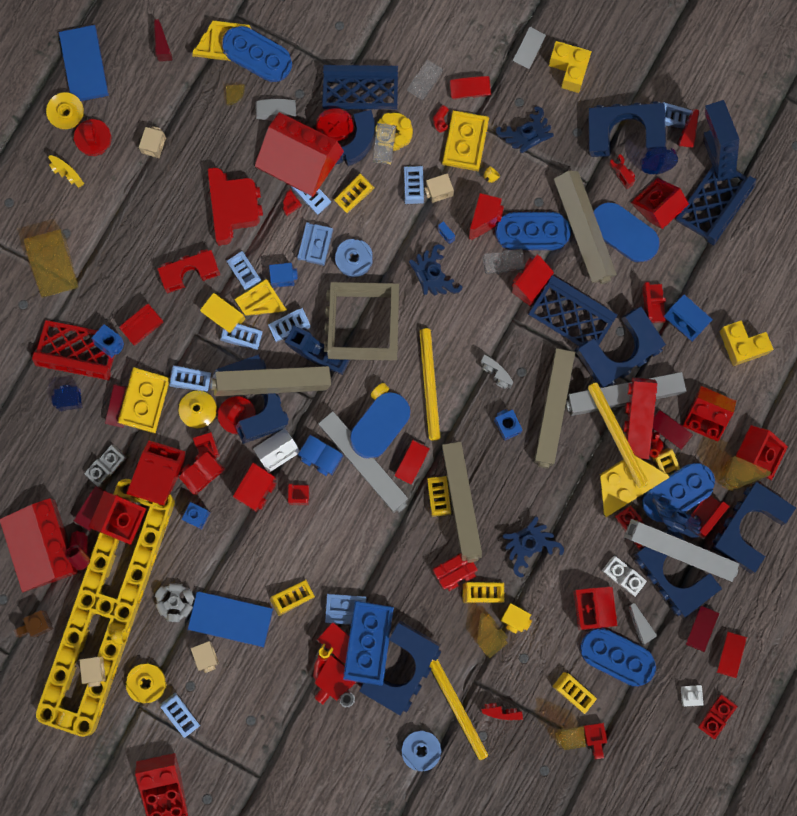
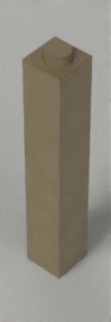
M567 171L554 178L555 184L592 283L600 282L601 285L611 281L612 277L617 275L580 174L578 171Z
M556 348L534 459V463H537L538 467L549 469V466L553 467L555 464L575 356L573 351Z
M329 366L215 372L210 379V389L214 390V396L324 391L331 386Z
M462 443L442 445V452L462 561L476 562L479 560L478 558H482V550Z

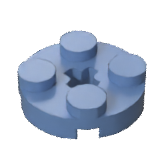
M345 240L337 248L335 254L336 265L343 274L350 278L361 276L372 266V250L362 240ZM351 254L359 255L357 262L349 260Z
M416 731L406 737L402 746V757L408 767L413 770L427 771L439 762L441 747L438 739L433 734L426 731ZM418 746H425L427 748L425 756H418L416 754Z

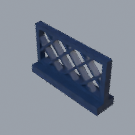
M324 65L323 109L397 110L398 66ZM327 83H337L338 85L332 89ZM347 83H356V84H357V85H356L355 87H353L352 89H350L348 86H346ZM374 83L375 86H373L371 89H368L365 86V84ZM394 83V86L388 90L383 84ZM341 88L347 91L342 97L336 93ZM359 88L366 92L361 97L355 93ZM378 88L385 92L380 97L373 93ZM332 95L338 99L334 103H327V99ZM352 95L356 101L348 103L346 99ZM370 95L375 101L367 103L364 99ZM389 95L394 100V103H385L383 99Z
M712 166L689 199V205L678 215L676 221L706 238L708 243L714 246L754 189L756 179L751 176L746 177L738 171L730 178L718 179L715 177V171ZM738 178L742 180L740 186L732 187L730 179ZM727 180L729 188L718 190L717 182ZM714 183L716 191L705 193L704 186ZM730 192L731 199L721 202L720 194ZM717 194L719 203L708 205L706 197ZM704 197L705 206L695 207V199ZM720 206V215L711 217L709 209ZM707 209L708 218L698 220L696 211ZM686 213H694V221L688 222L682 219ZM709 221L711 228L706 233L700 229L699 223Z
M553 275L528 314L578 346L585 343L583 337L591 335L595 336V340L599 345L617 317V314ZM549 288L557 292L558 300L547 302L546 293ZM561 301H572L574 310L563 312ZM559 302L561 313L550 315L548 304ZM546 305L548 316L539 317L534 314L538 307ZM587 310L590 314V320L580 322L577 311ZM575 312L577 323L566 325L564 314ZM562 315L564 326L555 327L552 324L551 317ZM603 320L608 324L604 330L596 332L593 321ZM591 322L594 332L583 335L580 324ZM578 325L581 336L571 337L567 327Z

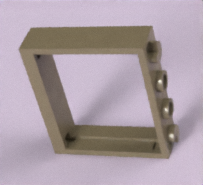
M331 282L330 290H327V301H330V306H326V318H329V323H325V335H328V340L324 341V352H328V359L397 361L399 284ZM337 296L391 298L390 348L335 347Z

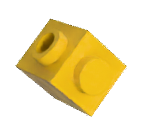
M510 603L501 622L507 625L506 629L516 634L518 631H527L532 620L530 619L531 614Z

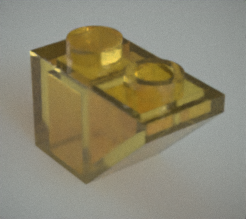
M482 613L479 615L477 644L486 656L491 658L508 644L506 641L508 637L502 629L497 630L493 624L496 622L489 613L487 615Z
M583 726L558 728V733H555L556 745L560 746L562 750L586 747Z

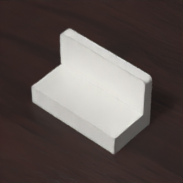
M285 428L253 448L268 473L300 452Z

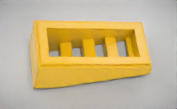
M360 173L334 201L348 213L375 187ZM360 182L367 187L365 190L359 185ZM354 187L361 192L360 195L353 190ZM349 192L356 198L354 201L347 195ZM343 197L349 201V206L342 200Z
M671 448L662 450L658 457L653 458L657 468L662 472L669 473L680 469ZM669 456L668 459L661 462L660 459ZM670 463L673 464L672 466H670V467H668V468H666V469H664V467H663V466H665V465H667V464H670Z
M447 477L427 478L432 517L451 515ZM443 482V486L432 487V483ZM444 490L443 494L433 495V491ZM445 497V501L434 502V498ZM446 505V508L435 509V506Z
M304 580L271 596L270 601L277 615L280 616L315 596L307 580ZM300 587L303 588V590H304V592H305V594H306V597H303V595H302V593H301V591H300V589H299ZM293 591L296 592V594H297V596H298V598H299L298 601H296V599H295V597H294V595H293V593H292ZM287 594L292 602L290 605L285 597ZM281 598L285 606L284 608L281 607L278 599Z
M463 583V603L505 602L504 583ZM478 587H481V598H478ZM486 587H489V598H486ZM494 587H497V598H494ZM471 588H473V598H471Z
M563 672L552 686L584 714L597 700L595 696L566 672ZM573 685L576 686L573 689V691L570 694H568V691L573 687ZM582 691L578 698L574 700V697L578 694V692ZM585 696H588L587 700L581 706L580 702L584 699Z

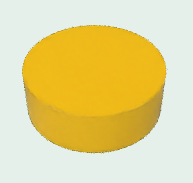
M385 383L379 384L371 392V397L376 400L380 395L387 393L389 387Z

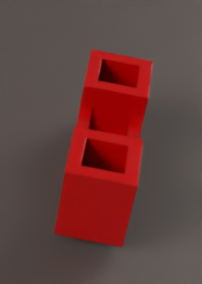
M207 249L199 251L197 255L192 257H181L179 261L174 263L166 262L160 268H157L167 294L185 288L183 276L190 270L199 272L203 281L221 275L212 250L208 251Z

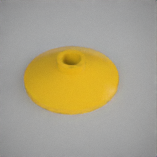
M65 92L52 97L46 108L48 120L59 129L75 127L81 121L84 113L83 104L80 99L74 94ZM69 110L70 113L65 116L64 111Z
M192 391L186 394L179 404V416L191 428L198 429L208 426L214 420L217 413L215 400L204 391ZM199 405L200 410L195 412L193 410L194 406Z

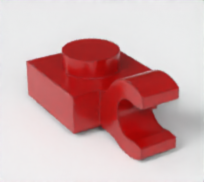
M619 154L617 158L620 163L616 164L613 160H610L609 164L617 172L616 175L624 187L629 189L634 185L635 175L631 169H627L624 165V157Z
M604 723L584 726L587 746L593 745L594 758H604L602 744L607 743Z

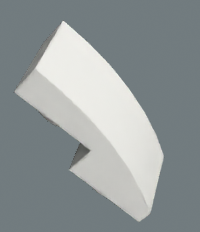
M613 556L602 570V572L633 596H636L647 582L616 556Z

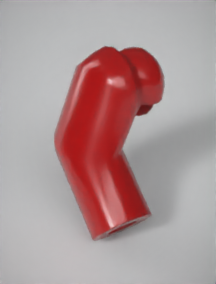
M444 105L440 106L432 118L434 127L438 132H444L448 128L444 117L449 109Z
M655 431L652 432L650 456L653 458L658 457L663 449L660 434Z

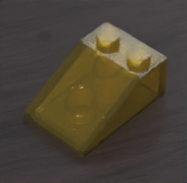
M61 229L24 239L28 258L42 298L79 288L66 236Z

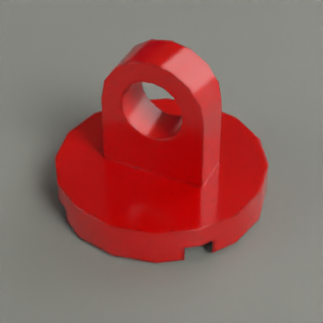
M329 109L321 113L317 118L316 130L337 141H342L347 138V135L352 133L353 120L347 111Z
M89 119L78 125L74 133V141L77 148L83 154L98 156L102 155L110 147L112 135L104 122L97 119Z
M233 396L226 399L218 410V420L221 427L226 432L238 435L235 426L239 421L256 416L253 404L241 396Z

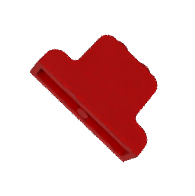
M209 168L208 176L216 242L218 246L227 245L234 238V229L255 227L260 223V216H263L262 205L258 204V198H261L260 187H256L254 181L250 178L227 181L226 173H223L221 169Z

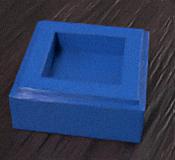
M444 221L438 225V232L448 244H451L455 241V234Z

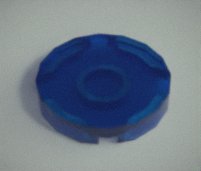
M667 147L655 148L645 154V158H641V169L647 174L664 173L676 166L678 155L673 148L671 150H667Z

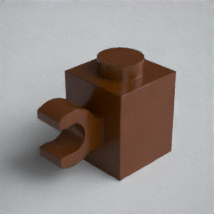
M40 610L23 618L25 625L13 631L16 637L19 638L28 633L31 637H38L54 628L47 612Z

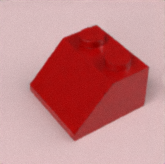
M656 178L631 202L651 224L661 229L667 226L689 205L681 188L659 178Z
M482 193L479 194L469 239L473 240L495 228L497 221L501 222L504 205H501V198Z
M751 425L740 449L737 451L735 460L743 467L772 480L788 446L770 430Z
M252 463L233 497L255 512L258 509L262 510L267 502L265 497L268 492L272 493L277 485L275 482L276 478Z
M104 491L89 524V528L131 545L146 508Z

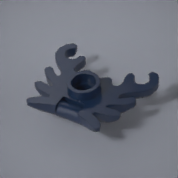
M534 107L535 112L539 114H530V118L534 122H527L521 127H517L515 132L512 131L510 126H507L505 132H501V127H497L496 134L500 138H506L505 142L511 144L512 148H520V153H524L535 145L554 137L553 133H548L551 130V125L547 126L548 119L544 118L543 122L540 123L544 116V110L541 107Z
M435 245L431 250L430 258H428L429 251L426 250L423 257L420 254L417 255L416 262L413 260L409 261L421 284L423 295H427L428 290L434 296L438 293L445 295L447 291L457 294L463 288L462 285H459L455 289L452 286L454 279L444 280L445 274L441 271V265L436 262V260L444 258L443 255L437 253V250L443 251L445 249L443 245Z
M657 495L652 498L660 518L671 532L677 533L678 531L689 537L699 536L698 534L701 532L699 530L701 528L700 524L702 523L700 517L695 515L693 518L682 510L669 509L667 507L668 504L660 502V497Z
M535 517L526 528L519 532L503 535L506 539H513L505 549L509 550L514 546L509 559L512 561L515 554L518 555L513 571L515 575L521 578L524 575L518 571V568L520 566L529 567L524 560V556L532 557L534 553L541 552L543 546L547 548L549 555L553 553L552 549L554 547L559 548L560 556L564 553V547L561 543L545 539V537L553 538L554 535L552 533L540 532L547 528L546 525L534 528L538 522V517Z

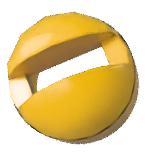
M489 166L484 172V179L488 177V182L493 183L497 181L500 174L493 167Z
M115 629L112 632L111 640L115 644H126V629Z

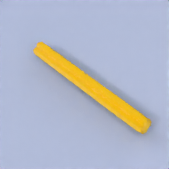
M424 328L420 330L428 433L429 440L436 441L440 439L432 339L431 330Z
M598 383L589 385L588 390L638 488L647 486L648 480Z
M438 659L437 661L432 660L429 667L432 668L431 670L479 760L488 757V753Z

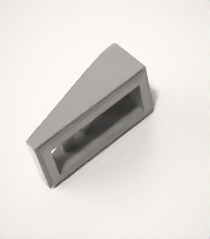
M632 603L628 606L640 643L644 645L655 638L656 633L636 604Z

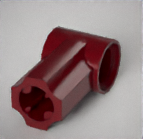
M79 531L71 533L69 548L65 552V557L76 570H83L90 563V558L87 555L88 536L85 532Z

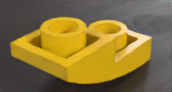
M53 155L48 157L52 162L49 166L55 174L59 172L61 177L66 176L71 185L75 183L78 188L84 185L79 175L67 163Z

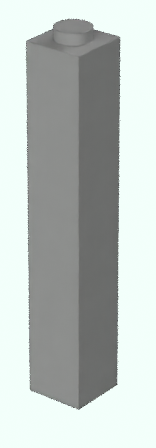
M682 372L650 378L655 379L658 383L656 399L681 395L686 392ZM628 383L600 388L610 408L625 406L626 402L630 401V395L627 394ZM589 390L569 394L567 397L566 410L567 412L570 411L571 416L599 411Z
M331 412L318 423L319 427L393 513L396 511L400 513L408 506L406 504L408 502L406 495L375 459L363 458L354 452L351 446V431L334 412Z
M631 519L624 538L733 582V579L738 574L739 563Z

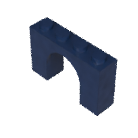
M724 100L705 106V117L710 131L704 132L703 142L717 178L726 179L736 174L740 139Z
M654 101L644 105L642 103H633L629 106L615 104L612 107L597 105L594 108H589V151L591 157L610 156L611 130L618 122L626 119L639 121L645 127L648 154L667 153L665 103Z
M642 307L635 308L621 318L634 339L633 353L626 361L617 363L608 359L594 338L589 339L575 349V352L600 388L613 386L616 383L615 379L620 376L622 378L626 377L632 372L630 369L634 366H642L647 362L646 358L651 355L654 357L663 351L662 347L666 344Z
M258 354L218 368L215 372L265 370L266 365ZM261 394L264 400L263 411L256 416L239 421L235 426L242 444L283 430L288 425V415L281 408V399L278 394Z
M758 482L752 485L749 484L745 488L743 500L737 501L733 507L734 514L732 517L728 516L722 525L725 527L722 533L718 532L712 540L714 543L712 549L729 560L739 563V566L750 574L756 573L766 556L750 547L742 539L740 523L743 517L749 512H760L782 526L788 522L796 509L795 506Z
M668 529L664 532L671 536L684 540V538L678 531L677 533H673ZM646 546L634 555L636 557V564L641 569L644 568L647 571V578L653 585L656 584L659 587V594L665 601L669 600L672 604L671 609L677 617H686L722 590L711 573L706 574L689 588L674 587L666 580L663 573V564L668 555Z
M399 621L389 640L407 650L414 658L416 671L413 678L403 684H393L385 679L382 686L364 683L359 692L401 716L403 711L407 713L412 704L409 701L413 694L417 696L422 685L419 682L422 677L427 678L432 669L429 667L432 660L437 661L442 651L439 650L441 644L404 622Z

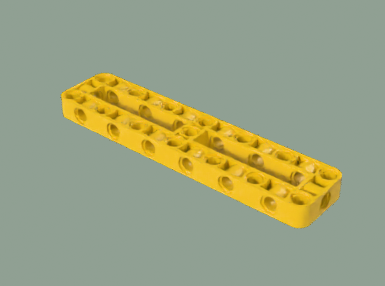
M130 479L119 481L114 495L132 503L149 506L150 508L118 599L102 595L103 592L101 591L106 577L108 578L111 572L119 540L100 532L36 711V718L40 723L82 737L92 735L97 728L126 645L115 644L111 640L112 632L119 628L126 629L127 639L129 637L175 504L174 497L171 494L165 506L124 494L123 488L126 485H130ZM150 533L155 534V540L152 543H148L146 540ZM100 558H104L106 561L103 568H98L97 561ZM137 570L142 571V578L140 580L134 579V573ZM87 595H91L92 603L86 606L84 598ZM105 601H109L111 604V608L107 612L102 609ZM124 607L129 609V615L126 618H123L120 614ZM95 614L111 618L97 656L103 657L106 681L100 682L103 690L99 694L95 692L94 687H88L87 684L78 713L64 709L62 702L77 668L75 665L90 631L88 628L92 617ZM76 632L79 635V640L76 643H72L71 635ZM113 644L116 647V652L111 656L108 654L107 649ZM60 670H63L66 675L63 681H60L57 677ZM47 708L52 711L50 719L44 717V711ZM83 721H87L89 723V729L87 732H84L81 729V723Z

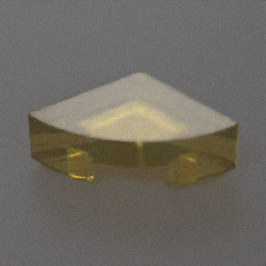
M245 85L226 86L228 106L241 100L245 92Z

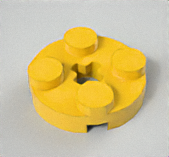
M385 113L376 125V137L385 149L392 151L400 150V148L406 147L412 139L413 128L411 121L400 113ZM397 128V130L400 132L399 134L395 133V136H392L391 131L389 130Z
M152 664L135 666L129 672L126 681V690L129 696L134 701L141 703H152L158 700L163 695L167 686L162 670ZM142 679H150V688H142Z

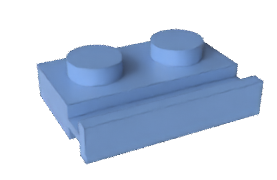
M306 222L298 260L325 266L333 228Z
M327 594L325 623L351 625L354 602L366 603L367 597Z

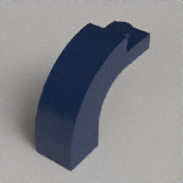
M372 110L353 114L357 130L356 136L350 144L342 147L344 152L335 165L346 160L347 165L351 166L368 154L375 138Z
M294 325L285 340L286 345L299 355L321 367L329 366L330 370L343 375L350 361L349 359H328V352H324V344L316 340L310 332Z

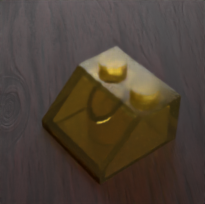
M734 456L726 462L718 482L723 484V488L733 491V489L737 490L768 477L771 472Z

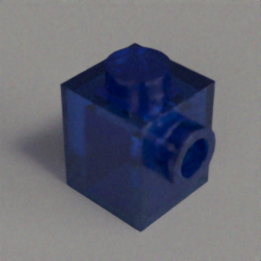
M61 385L59 389H54V395H52L53 406H56V409L59 411L83 408L81 389L77 386L71 387V385Z

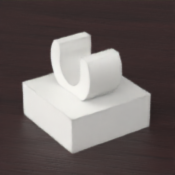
M702 685L681 686L682 706L703 705Z

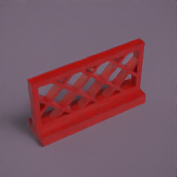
M45 320L37 351L34 352L32 360L35 366L109 381L115 355L112 358L108 356L107 365L99 364L96 359L106 353L101 351L93 355L90 348L95 346L92 342L87 345L83 340L89 334L95 335L98 330ZM49 326L57 328L59 333L50 338L47 334ZM69 331H75L78 336L68 341L64 334ZM63 336L66 343L56 348L52 341ZM81 340L85 347L75 352L71 345ZM51 343L55 350L50 353H43V346ZM69 346L73 354L68 357L61 356L59 352ZM88 350L91 358L86 361L80 360L78 355Z

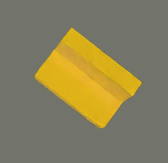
M215 293L211 295L200 309L201 313L229 333L233 331L238 323L241 325L245 320L242 313Z

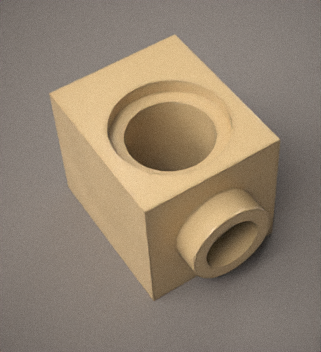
M145 127L139 145L141 153L160 158L166 140L164 132L157 127Z
M448 173L426 180V187H424L425 195L431 199L432 203L453 196L454 190Z
M209 641L191 648L198 671L204 670V673L216 669L215 665H218L219 661L212 642Z
M103 657L80 659L82 684L88 683V687L100 686L101 681H106Z

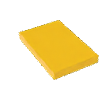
M453 110L442 165L479 172L489 117Z
M132 368L117 423L156 433L170 378L138 368Z

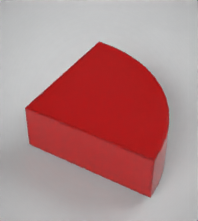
M291 189L286 193L283 201V209L286 216L302 206Z

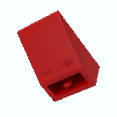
M149 440L141 454L127 494L164 506L181 473L180 471L183 469L186 451Z
M176 753L136 761L135 776L146 815L188 816Z

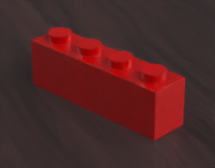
M632 378V383H628L627 388L630 401L626 402L625 413L628 414V419L624 421L623 432H626V439L634 455L642 459H649L658 383L655 379Z

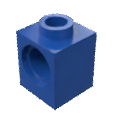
M292 263L269 265L272 288L295 286L294 280H298L297 268H293Z
M105 324L92 337L94 345L111 358L115 354H119L123 349L124 342L122 337ZM108 340H114L110 345L105 344Z
M505 409L497 413L498 417H495L494 421L504 441L522 433L523 430L513 410L508 411ZM503 420H511L513 426L505 428L502 424Z
M190 502L182 520L202 530L210 512Z

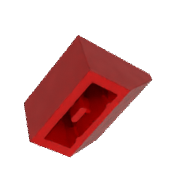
M538 254L534 259L531 257L527 261L523 273L519 272L512 284V293L529 306L532 305L554 274L553 270Z
M701 386L692 402L683 427L718 442L734 414L737 401Z
M613 587L573 591L578 630L618 626Z

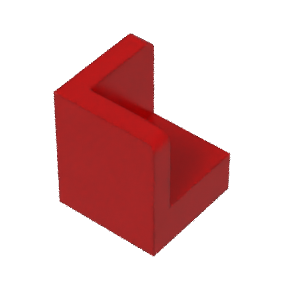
M212 432L193 438L199 454L201 452H211L215 458L220 457Z
M289 484V505H309L310 486Z

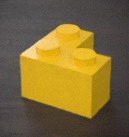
M556 41L549 66L566 71L562 84L563 89L579 93L592 51Z
M742 320L724 326L719 331L733 366L767 355L774 350L767 332L748 338Z

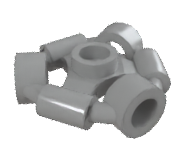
M170 583L169 586H161L155 595L157 604L155 606L160 616L163 615L167 622H180L192 610V603L195 597L190 588H186L182 584ZM168 591H170L169 599L166 602H162ZM182 591L188 601L187 603H183L180 598ZM169 609H178L180 615L168 614Z

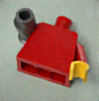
M323 644L314 663L313 677L316 680L315 684L321 688L314 698L324 705L331 696L336 701L339 700L343 707H350L355 702V697L349 689L356 682L343 680L345 666L330 655L333 648L331 647L330 651L327 652L324 650L325 644Z

